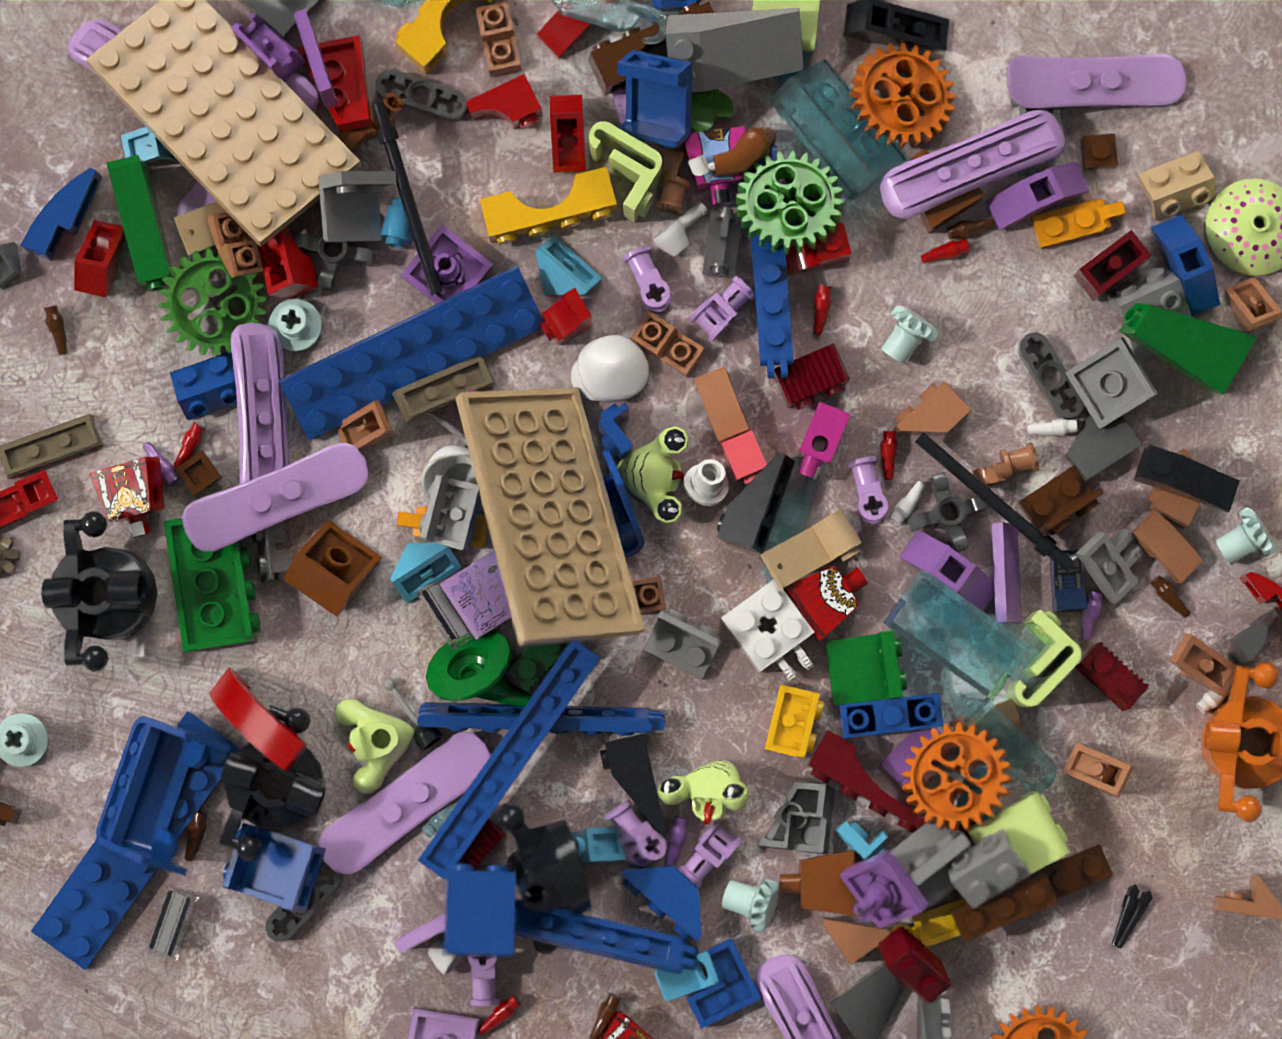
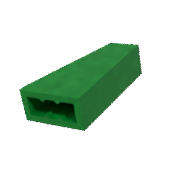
M139 155L106 162L137 282L143 289L148 288L150 292L166 289L168 285L162 281L163 277L173 278L174 275L169 269L172 265L150 169Z
M1135 303L1126 312L1123 318V325L1119 330L1123 335L1207 392L1221 395L1225 394L1257 339L1248 333L1140 303Z

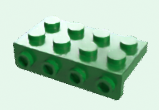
M182 518L163 521L183 652L257 641L256 633L261 632L259 614L253 613L251 600H256V591L253 580L248 581L246 568L251 567V558L248 547L243 548L242 539L216 551H203L196 548L187 536Z

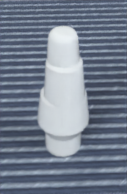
M1059 418L1048 423L1029 425L1027 431L1030 435L1065 436L1068 433L1078 432L1077 419Z
M918 481L906 497L902 498L894 506V512L889 518L891 522L900 526L906 518L910 517L925 488L923 482Z
M1231 686L1224 697L1211 690L1206 692L1203 698L1196 703L1199 711L1205 714L1210 709L1217 708L1230 694Z

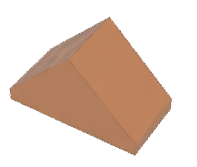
M1255 277L1225 288V294L1241 332L1250 334L1273 325L1282 318V310Z
M379 400L373 401L342 420V425L336 427L342 443L354 445L359 451L395 436Z
M822 917V926L850 965L876 948L878 943L891 933V930L885 928L879 929L874 926Z

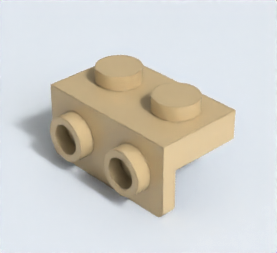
M1199 151L1138 174V183L1152 204V215L1156 221L1175 216L1179 212L1192 207L1206 204L1216 197L1215 177Z

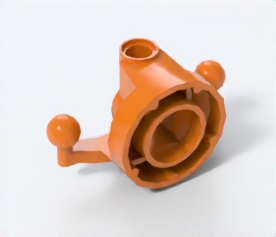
M1261 662L1255 668L1235 666L1229 700L1220 704L1206 719L1201 734L1202 755L1210 771L1219 778L1217 810L1236 813L1238 818L1244 822L1256 821L1261 816L1262 805L1253 796H1244L1238 801H1233L1234 787L1240 789L1264 788L1282 778V709L1276 703L1258 696L1245 697L1248 679H1253L1255 684L1261 688H1271L1278 682L1279 671L1275 665L1269 662ZM1253 727L1261 728L1265 734L1269 735L1270 747L1268 753L1255 757L1246 750H1238L1241 730H1249Z

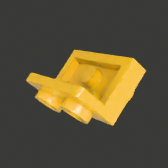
M782 684L779 685L764 747L765 750L805 759L806 752L812 754L817 735L811 733L814 720L820 721L824 702L819 701L820 693Z

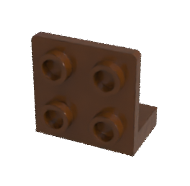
M1073 465L1019 501L1018 504L1037 530L1042 534L1048 531L1052 536L1072 523L1069 516L1073 513H1076L1079 518L1099 505L1100 502L1097 500V497L1104 492L1101 488L1092 492Z

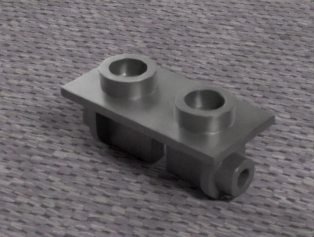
M721 208L720 211L710 210L702 275L731 279L735 277L741 234V219L743 217H737V213H733V209Z
M285 520L251 535L253 542H257L258 555L255 557L256 573L261 575L262 583L273 580L274 575L276 581L283 580L290 567L288 549L276 550V544L287 543Z

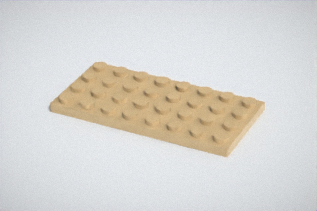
M161 0L86 58L87 65L260 247L320 199L318 176L339 171H355L361 166L360 160L281 78L278 79L232 31L231 26L206 0Z
M578 387L460 392L455 399L519 645L640 635L645 628Z

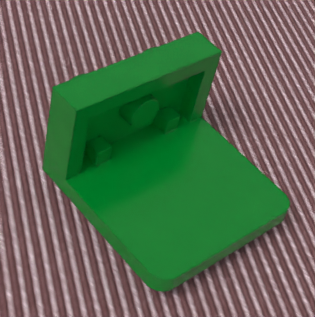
M893 630L872 635L830 640L826 643L825 650L832 699L836 706L903 697L902 690H907V679L905 670L899 671L897 657L903 656L900 637L894 638Z

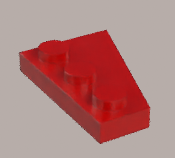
M360 35L320 42L319 46L338 105L328 108L339 131L371 126L364 52ZM304 46L296 47L298 53L306 60L304 65L316 86Z

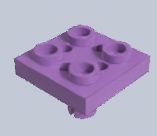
M441 224L428 240V244L434 260L435 270L438 273L440 282H442L443 292L430 295L418 254L401 274V277L435 304H438L481 283L494 266ZM463 278L465 279V283L463 285L459 286L456 284L457 279L459 283L463 282Z
M890 850L849 866L839 875L858 900V903L854 906V913L857 914L864 908V911L858 918L864 922L873 920L879 929L923 912L929 905L919 888L914 884Z

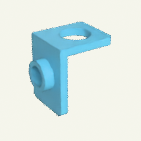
M707 951L698 954L695 958H688L697 962L695 970L683 969L680 974L655 970L654 973L665 1002L719 983ZM701 962L706 967L708 978L702 971Z

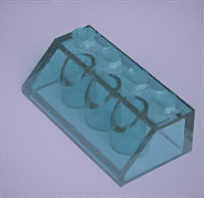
M825 59L791 76L769 101L775 107L778 115L796 133L798 140L805 144L816 159H820V167H831L830 177H838L837 187L842 188L843 194L852 201L875 186L883 179L886 173L892 168L903 164L907 159L893 142L890 146L887 145V136L882 135L880 139L875 140L877 130L873 128L870 131H864L868 124L867 120L857 121L856 118L861 113V110L851 109L852 104L857 98L849 96L851 90Z
M922 568L916 573L883 622L887 627L991 701L996 698L1032 647Z

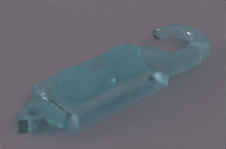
M551 0L559 9L560 15L621 33L622 31L632 29L640 17L649 19L659 24V32L653 37H644L642 42L653 45L660 43L666 38L667 16L663 11L632 0Z
M804 456L792 457L791 459L795 461L794 466L801 465ZM819 473L816 479L806 476L802 490H785L764 552L803 532L819 482ZM759 556L758 560L762 561L766 583L768 584L773 578L768 577L769 570L761 556Z
M961 695L966 716L964 719L965 724L968 727L974 724L977 727V736L983 730H987L990 734L987 742L996 738L1000 743L996 751L1004 749L1008 754L1003 759L1005 762H1009L1013 768H1022L1035 761L1044 770L1045 777L1041 782L1031 784L1023 781L1022 786L1029 791L1038 792L1049 788L1055 781L1057 774L1056 765L1053 760L988 697L979 699Z

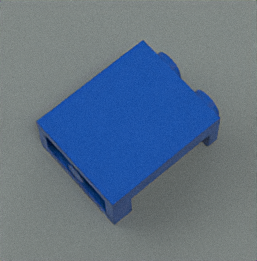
M631 50L617 62V75L626 76V120L619 129L641 142L656 143L666 149L677 148L691 135L692 62Z
M243 823L235 837L240 839L246 835L258 837L262 842L263 852L257 860L248 862L242 860L238 856L236 849H234L231 860L226 864L223 871L224 881L222 887L280 905L281 908L290 911L306 913L326 849L271 830L260 829L255 825Z
M453 865V870H447L445 873V936L442 945V956H513L516 872H507V866H487V871H473V865Z

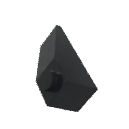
M858 0L847 4L843 36L873 44L888 45L892 43L893 46L899 47L901 43H905L906 48H913L915 45H918V49L944 52L947 49L950 19L880 0Z
M1151 444L1143 450L1134 477V481L1228 513L1231 510L1240 480L1188 457Z
M779 452L727 506L725 514L721 515L717 525V538L739 548L759 554L764 553L795 464L793 459Z
M644 733L604 742L606 749L600 750L604 770L611 769L612 776L659 833L666 832Z

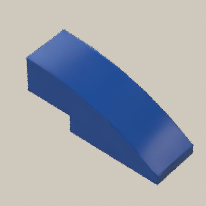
M89 168L73 178L43 207L21 243V246L26 251L51 261L64 231L74 236L77 235L102 178L97 170Z

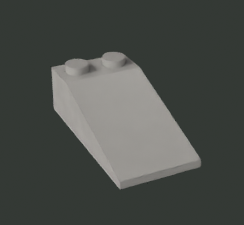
M800 8L667 16L666 42L668 57L692 62V92H704L804 70Z

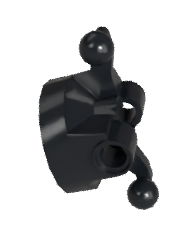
M98 511L88 512L82 519L64 520L63 539L66 556L59 562L52 574V578H47L43 581L41 588L44 606L52 608V612L59 623L66 629L64 644L65 664L67 666L84 665L86 669L92 672L103 670L108 664L109 657L106 650L97 645L90 646L81 653L84 637L116 641L133 636L146 626L155 611L158 594L153 572L145 560L131 551L110 547L91 551L83 549L79 531H83L87 536L95 538L101 536L107 529V520ZM99 578L109 581L108 596L110 601H103L95 606L92 597L95 583Z
M270 705L268 708L279 721L284 722L296 734L303 733L310 725V716L303 708L295 707L288 711ZM250 742L238 750L236 754L230 753L224 765L220 781L225 783L224 787L228 804L232 810L223 829L219 844L236 849L238 856L242 860L252 862L261 856L263 845L261 840L254 835H246L241 839L235 837L244 819L260 829L284 831L299 827L311 817L317 815L326 792V781L322 764L309 748L306 747L288 772L278 767ZM263 768L265 771L271 769L279 770L284 773L287 779H296L290 791L288 801H285L286 798L268 799L263 795L261 789H257L256 783Z
M508 803L504 804L498 816L499 824L502 828L512 833L517 847V851L508 857L506 866L508 872H516L519 866L524 871L523 875L516 874L517 890L524 905L534 911H544L562 906L572 916L591 911L592 905L586 878L566 821L560 820L530 829L524 822L525 813L519 806ZM533 941L535 950L544 955L555 952L558 947Z

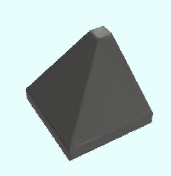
M15 242L0 245V289L21 272L18 247Z

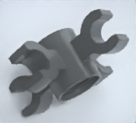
M296 233L294 241L298 248L303 252L320 254L324 261L318 280L320 289L333 291L337 269L348 261L370 267L373 265L375 257L373 250L349 246L347 242H325L323 236L321 239ZM332 243L343 245V250L337 257L326 255V249Z
M945 472L932 475V478L928 480L937 504L931 511L910 516L907 519L910 530L913 532L935 525L941 530H946L949 547L956 552L965 551L969 547L960 523L966 515L985 511L990 506L979 497L962 501L958 497L951 496ZM947 505L954 509L956 513L954 521H948L943 518L941 514L942 506Z

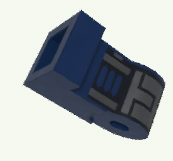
M1078 549L1062 550L1076 563L1066 572L1050 558L1052 613L1087 609L1086 595H1084L1083 576H1081V561L1076 555Z

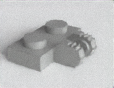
M1129 529L1118 531L1110 539L1106 533L1098 531L1076 552V555L1108 602L1117 604L1139 583L1129 569L1144 553L1139 544L1131 545L1119 554L1133 540V535Z

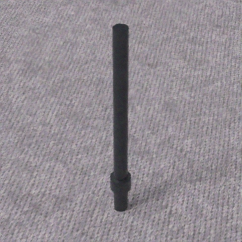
M384 101L372 104L371 106L379 128L376 133L380 145L384 144L391 170L396 171V186L430 295L443 292L442 285L434 267L432 253L396 140L399 137L396 127L391 125Z
M924 432L915 441L917 445L1036 545L1034 549L1043 557L1046 555L1050 557L1066 572L1072 568L1076 562L1056 546L1057 541L1050 535L1044 536Z

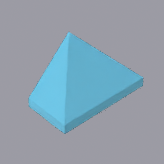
M555 235L535 251L545 295H563L576 288L579 295L584 296L603 279Z
M407 543L390 579L405 602L408 603L421 595L422 591L435 586L460 570L462 566L448 546L437 543Z

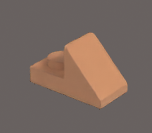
M1185 633L1169 662L1181 669L1183 676L1224 697L1234 679L1236 665L1189 633Z
M1076 742L1062 773L1093 786L1104 794L1120 798L1134 767Z
M1251 875L1248 901H1245V894L1225 891V897H1214V910L1282 920V906L1258 875Z

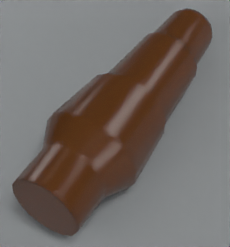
M994 218L977 221H959L956 225L947 227V234L950 240L956 238L965 239L987 231V229L994 227L996 222Z
M57 305L44 308L46 314L45 323L49 332L52 333L58 354H66L67 340L63 317L59 313Z
M1160 575L1150 582L1156 590L1157 596L1184 618L1190 615V610L1178 596L1177 591L1170 582L1165 581Z
M194 812L193 819L188 824V841L184 857L186 861L194 860L206 831L205 821L207 814L204 812Z
M609 993L606 1000L601 1003L597 1013L598 1017L589 1035L590 1039H599L601 1034L605 1032L617 1014V1006L621 1001L619 996Z

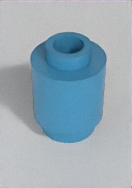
M393 198L392 205H388L381 236L386 239V245L404 249L405 244L412 245L413 237L401 199Z

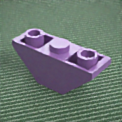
M1072 162L1048 168L1025 178L986 200V203L998 230L1001 231L1089 192V189L1077 163Z
M920 530L917 531L899 556V558L980 615L994 597V582L981 569L948 545Z

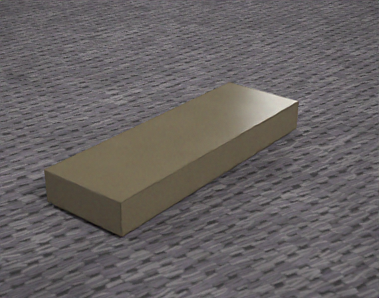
M479 356L399 388L392 395L406 423L455 403V398L460 392L483 391L493 387L495 381L483 357Z
M87 414L0 445V459L7 478L11 479L103 446L92 414Z

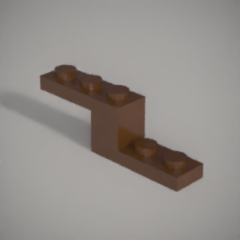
M1097 844L1035 871L975 908L966 903L950 910V913L962 941L967 942L1058 903L1056 899L1111 877L1113 873L1101 845Z

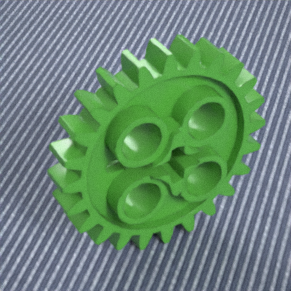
M779 151L777 152L776 161H772L766 155L764 156V166L756 163L753 166L754 173L746 171L744 173L745 182H739L738 192L740 194L736 195V204L739 205L737 207V217H743L741 219V227H750L749 238L751 239L759 235L760 247L769 241L772 243V252H775L778 246L781 245L784 247L785 254L789 253L791 246H795L799 254L802 253L803 244L806 243L812 250L815 249L816 238L825 243L827 241L826 231L835 233L836 224L834 222L841 221L842 213L840 211L843 210L844 200L840 199L842 198L843 189L836 187L838 185V177H829L831 167L827 166L820 170V159L817 158L812 163H809L808 153H804L799 160L796 159L795 152L791 151L789 159H784ZM789 179L792 183L783 185L778 180ZM809 195L818 196L820 199L817 201L807 200L805 197ZM764 203H768L773 205L774 207L772 209L765 210L759 206ZM791 220H798L802 224L799 226H791L787 222Z
M211 248L205 249L203 258L198 251H194L191 254L192 262L186 257H181L179 260L182 268L180 269L174 265L171 266L169 269L174 277H163L162 279L169 288L158 291V294L166 297V302L158 304L157 307L167 309V314L162 316L160 320L171 321L172 325L166 332L172 333L177 331L179 333L175 341L177 344L188 340L187 351H192L196 345H199L200 355H205L210 347L213 356H219L222 346L225 352L228 354L232 353L230 342L235 328L238 325L250 322L261 324L255 317L256 315L265 314L266 311L257 306L258 303L265 301L266 297L257 296L256 291L264 286L263 284H253L252 282L258 273L232 278L219 253L217 252L216 257H213ZM212 271H218L223 276V284L219 289L214 288L209 282V275ZM231 285L236 286L234 292L215 303L217 309H206L194 319H188V315L208 303V296L220 295ZM185 289H191L196 294V303L193 307L186 306L182 301V293ZM231 298L238 299L242 305L241 313L238 316H234L228 311V302ZM205 316L212 318L215 323L214 332L210 335L204 333L200 327L201 320Z

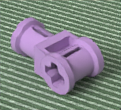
M648 245L641 246L628 252L622 259L624 263L629 264L641 291L643 306L651 313H662L671 304L670 289L667 283L661 279L657 268H655L649 255L651 252ZM652 290H656L658 294H661L662 300L660 302H656L654 298H651Z
M737 276L732 279L733 283L721 295L716 292L710 299L704 301L688 318L691 323L696 322L709 335L708 340L710 342L715 341L731 325L732 321L737 317L736 311L748 299L753 300L755 298L752 290Z
M876 456L863 457L847 463L848 468L852 469L858 498L857 513L859 518L867 524L881 522L888 510V501L882 494L880 481H878L876 474ZM869 500H873L875 505L881 506L877 511V515H872L870 510H864Z
M628 799L607 813L605 817L607 820H612L622 836L617 840L625 851L627 861L634 867H644L651 861H656L664 856L666 842L660 833L653 830L647 820L641 823L630 807L632 802ZM653 841H655L656 844H654V845L651 846L650 843L653 842ZM640 853V856H634L635 854Z
M721 820L714 821L698 840L699 843L694 847L696 852L684 866L680 865L677 868L679 872L698 888L702 887V880L714 866L718 868L722 862H725L743 841L741 837L735 838L720 825ZM716 834L723 841H725L727 843V846H724L720 841H718L714 837V835ZM704 859L705 861L699 867V869L696 872H693L694 869L699 865V863Z
M467 956L471 964L473 998L470 999V1005L491 1006L500 1004V998L496 997L495 962L497 957H487L486 962H480V957Z

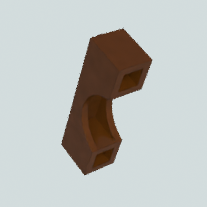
M695 2L684 7L681 10L682 13L678 15L714 13L710 2L702 5ZM669 15L655 19L651 23L652 26L643 30L640 27L630 29L622 35V39L612 43L610 40H605L592 48L593 51L590 52L588 63L604 96L626 87V76L617 75V62L631 50L646 52L653 47L667 45L666 25L667 16Z

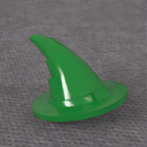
M495 630L490 631L477 640L471 632L454 640L450 639L436 651L428 663L426 672L428 688L442 700L457 702L476 697L511 706L525 707L533 696L511 685V682L504 676L510 665L512 651L508 640Z

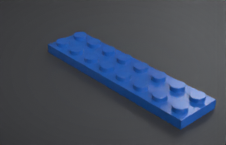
M516 265L280 379L279 383L308 440H311L342 425V420L373 401L379 400L384 405L394 400L392 393L399 388L473 357H483L541 329L539 324L544 322L519 267Z
M189 711L186 712L176 727L229 745L230 749L229 752H225L211 747V755L206 763L197 769L189 767L167 829L174 833L177 842L188 828V824L193 819L194 812L201 810L221 782V774L230 753L236 754L241 749ZM96 839L31 932L78 966L87 970L159 868L138 863L100 845Z

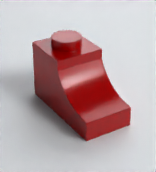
M525 74L465 102L473 121L484 117L500 118L510 123L513 130L521 127L522 130L530 128L539 122V117L543 116L542 108Z
M582 94L549 96L553 173L586 171Z
M98 220L93 221L74 260V291L107 297L116 278L117 263L125 240L123 226Z
M844 222L836 224L835 233L826 231L827 241L825 243L816 238L815 249L813 250L806 243L803 244L802 253L799 254L796 247L791 246L789 253L785 254L787 276L848 262L852 253Z
M288 226L262 247L257 244L269 295L296 299L319 288L312 259L298 248Z
M576 288L564 293L558 302L543 311L541 314L544 322L539 324L549 341L555 339L558 346L593 327L592 316Z

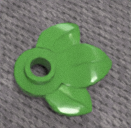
M719 88L706 91V93L692 92L691 129L694 132L710 130L716 117L730 119L732 117V101Z

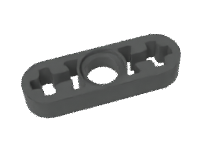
M385 70L376 79V89L382 99L388 94L383 83H389L391 78H393L396 85L406 89L407 82L411 83L407 89V99H402L404 96L403 91L392 89L391 93L397 94L402 99L403 107L449 122L460 121L467 114L466 97L458 90L396 70ZM421 87L427 88L431 92L430 100L425 104H417L412 98L416 89ZM437 92L442 93L440 96L441 100L451 103L453 98H456L461 109H454L453 113H448L447 106L438 103V109H433L437 101Z
M1033 332L1025 335L1019 342L1018 354L1051 409L1059 418L1071 420L1077 417L1082 412L1084 403L1065 374L1067 371L1049 341L1040 333ZM1029 340L1033 344L1038 342L1041 344L1042 347L1038 352L1042 360L1047 355L1051 359L1044 362L1038 369L1033 365L1039 362L1037 356L1034 353L1028 354L1026 352L1029 346L1027 341ZM1052 367L1059 372L1060 380L1056 385H1047L1042 380V371L1045 368ZM1064 383L1068 389L1063 390V394L1068 400L1073 398L1076 401V404L1073 406L1074 412L1072 413L1069 409L1062 410L1060 408L1063 399L1059 393L1055 397L1050 393L1058 390Z
M323 862L319 872L321 869L329 871L332 868ZM335 872L333 874L335 883L333 885L326 883L320 888V891L325 893L322 898L313 889L312 897L314 904L309 911H306V913L292 911L296 916L301 917L302 920L297 923V920L293 918L286 926L289 930L288 934L281 932L277 935L274 932L276 929L274 920L277 918L281 921L290 914L279 906L266 921L265 929L267 935L276 942H284L291 939L339 888L343 881V874ZM318 873L315 885L322 879L320 873Z

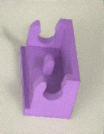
M250 12L249 18L252 20L250 26L245 28L236 22L231 29L278 79L281 78L285 82L306 60L281 35L262 21L256 13Z

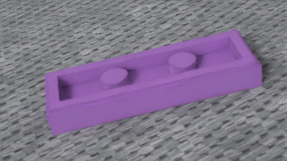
M306 9L295 12L294 17L318 92L325 107H334L338 105L313 25Z
M992 523L996 623H1022L1018 530L1010 523Z

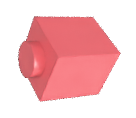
M752 430L721 443V449L736 483L743 480L745 485L749 484L767 465Z

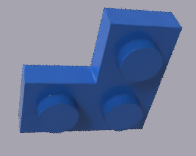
M731 937L703 951L709 953L719 983L686 997L701 1029L761 999Z

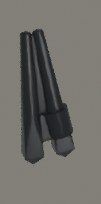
M1136 884L1128 887L1121 905V914L1112 940V945L1117 946L1119 949L1122 948L1153 899L1151 891L1142 892L1140 898H1137L1140 891Z

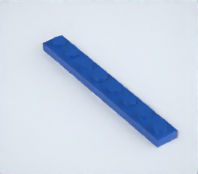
M571 641L417 861L445 880L446 871L453 870V865H456L601 657L578 641Z

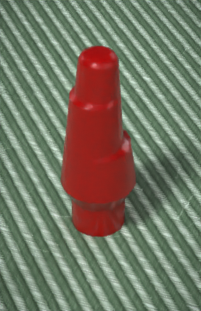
M967 239L961 241L953 240L931 249L929 252L922 254L920 258L922 263L944 258L947 260L954 259L970 252Z
M818 285V291L814 297L813 333L815 335H822L832 299L830 296L831 287Z
M193 422L191 428L185 432L181 442L182 447L173 464L174 468L190 459L202 441L201 435L205 430L204 426Z
M883 431V439L880 443L882 470L884 471L885 480H893L894 462L898 450L896 431Z
M512 995L507 1000L501 1001L493 1010V1013L478 1028V1032L481 1035H485L512 1017L515 1010L521 1005L518 998Z

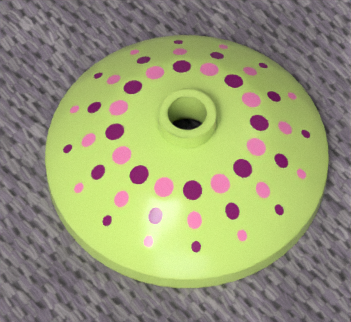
M1245 179L1227 186L1212 201L1206 214L1205 236L1212 254L1224 267L1235 273L1254 277L1268 275L1282 268L1281 186L1263 179ZM1255 218L1263 220V228H1257L1254 225Z

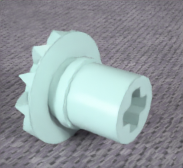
M289 299L280 303L273 310L269 319V327L275 330L281 339L282 348L291 352L306 350L317 342L322 331L321 316L317 309L309 302L301 299Z
M896 306L891 315L899 322H896L894 330L881 349L890 357L902 364H906L918 345L922 344L923 338L935 342L939 333L931 323L920 317L917 313L903 306Z
M1248 507L1239 511L1244 523H1239L1236 525V528L1216 539L1219 549L1231 565L1250 553L1257 552L1259 548L1267 557L1275 553V543L1267 528L1263 525L1257 514Z
M25 713L14 714L4 719L0 723L1 759L17 767H26L39 761L47 750L49 737L44 723L33 715Z
M766 879L761 887H753L731 880L725 889L722 907L723 909L745 915L746 918L750 919L751 930L763 932L771 924V919L775 915L779 896L778 883Z

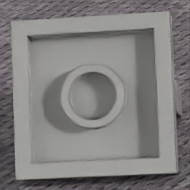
M1124 337L1116 340L1065 372L1099 429L1134 410L1158 394Z
M936 819L930 825L927 823L922 825L894 847L891 853L919 888L930 906H932L955 888L950 880L947 863L960 852L971 848V843L958 830L956 833H953L949 823H947L943 831L939 830Z

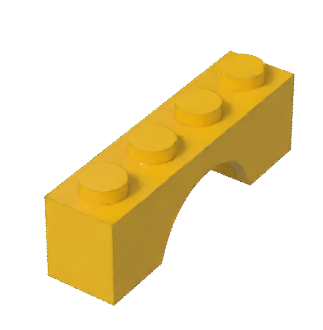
M426 0L418 10L420 15L411 24L406 22L397 32L396 37L398 39L395 41L397 50L427 75L448 52L442 35L446 16L455 6L469 0ZM481 0V1H485V2H488V3H491V4H492L495 0Z
M607 167L575 174L573 187L569 195L560 204L551 208L536 209L520 202L512 191L479 199L490 243L497 241L498 245L513 243L517 240L516 236L528 233L530 237L541 236L549 232L548 228L561 225V229L572 228L580 225V220L590 217L593 218V221L607 219L612 216L611 212L617 211V203Z

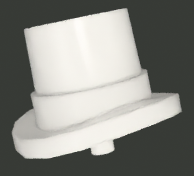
M708 459L687 471L683 479V488L693 501L700 505L714 506L725 499L728 493L729 481L723 465L716 460Z

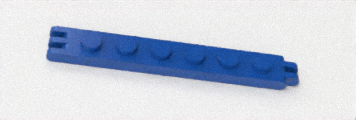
M772 145L769 149L772 161L777 160V145ZM764 157L758 162L761 166H764ZM764 203L759 207L765 210L772 209L774 206L768 203ZM758 235L751 238L760 366H767V377L771 379L775 378L774 365H780L781 378H787V365L794 364L786 255L784 247L781 245L778 246L775 252H772V243L769 241L760 247V236Z
M424 702L420 706L417 722L422 727H446L457 732L465 731L468 728H482L485 732H498L501 729H510L524 707L507 704ZM567 706L549 732L564 734L568 731H582V733L587 735L615 732L617 735L630 736L634 733L662 730L665 727V714L662 711H651L648 708Z
M515 898L514 936L675 974L682 973L683 969H696L697 962L684 958V956L695 958L698 955V948L686 945V940L682 937L584 914L572 916L569 911L559 908L534 911L527 908L521 899Z

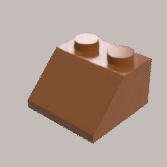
M328 520L297 552L283 580L338 617L357 595L382 557Z

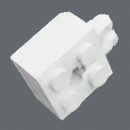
M774 579L721 617L720 621L759 673L776 662L787 679L792 683L797 679L796 673L782 657L790 650L795 653L798 661L804 668L809 670L814 666L799 644L815 632L785 591L779 589ZM761 618H765L767 621L772 619L776 625L773 626L775 632L773 634H770L768 631L760 632L758 627L762 625L759 621Z

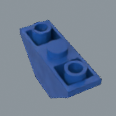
M1179 215L1150 228L1167 268L1181 281L1191 316L1193 317L1219 306L1220 299L1214 268L1200 237L1184 217Z
M939 693L839 705L843 738L944 726Z
M674 866L628 868L622 872L621 875L626 878L622 884L636 897L643 893L651 900L648 907L661 919L668 915L676 923L673 929L688 942L692 937L698 942L702 937L699 889Z

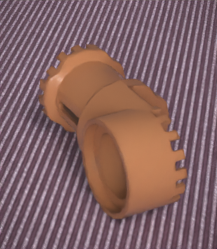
M666 149L661 179V182L664 183L660 201L655 203L654 208L661 212L667 210V214H669V211H671L672 215H683L684 213L682 202L685 190L690 188L691 183L679 177L682 168L681 164H683L682 160L685 155V150Z
M1031 442L1021 449L1008 452L1005 449L1000 450L1001 463H997L995 466L992 464L991 467L988 465L985 470L984 467H981V470L977 468L973 470V474L988 487L1005 482L1006 479L1012 478V475L1027 470L1037 472L1040 468L1038 458H1034V456H1037L1036 449Z

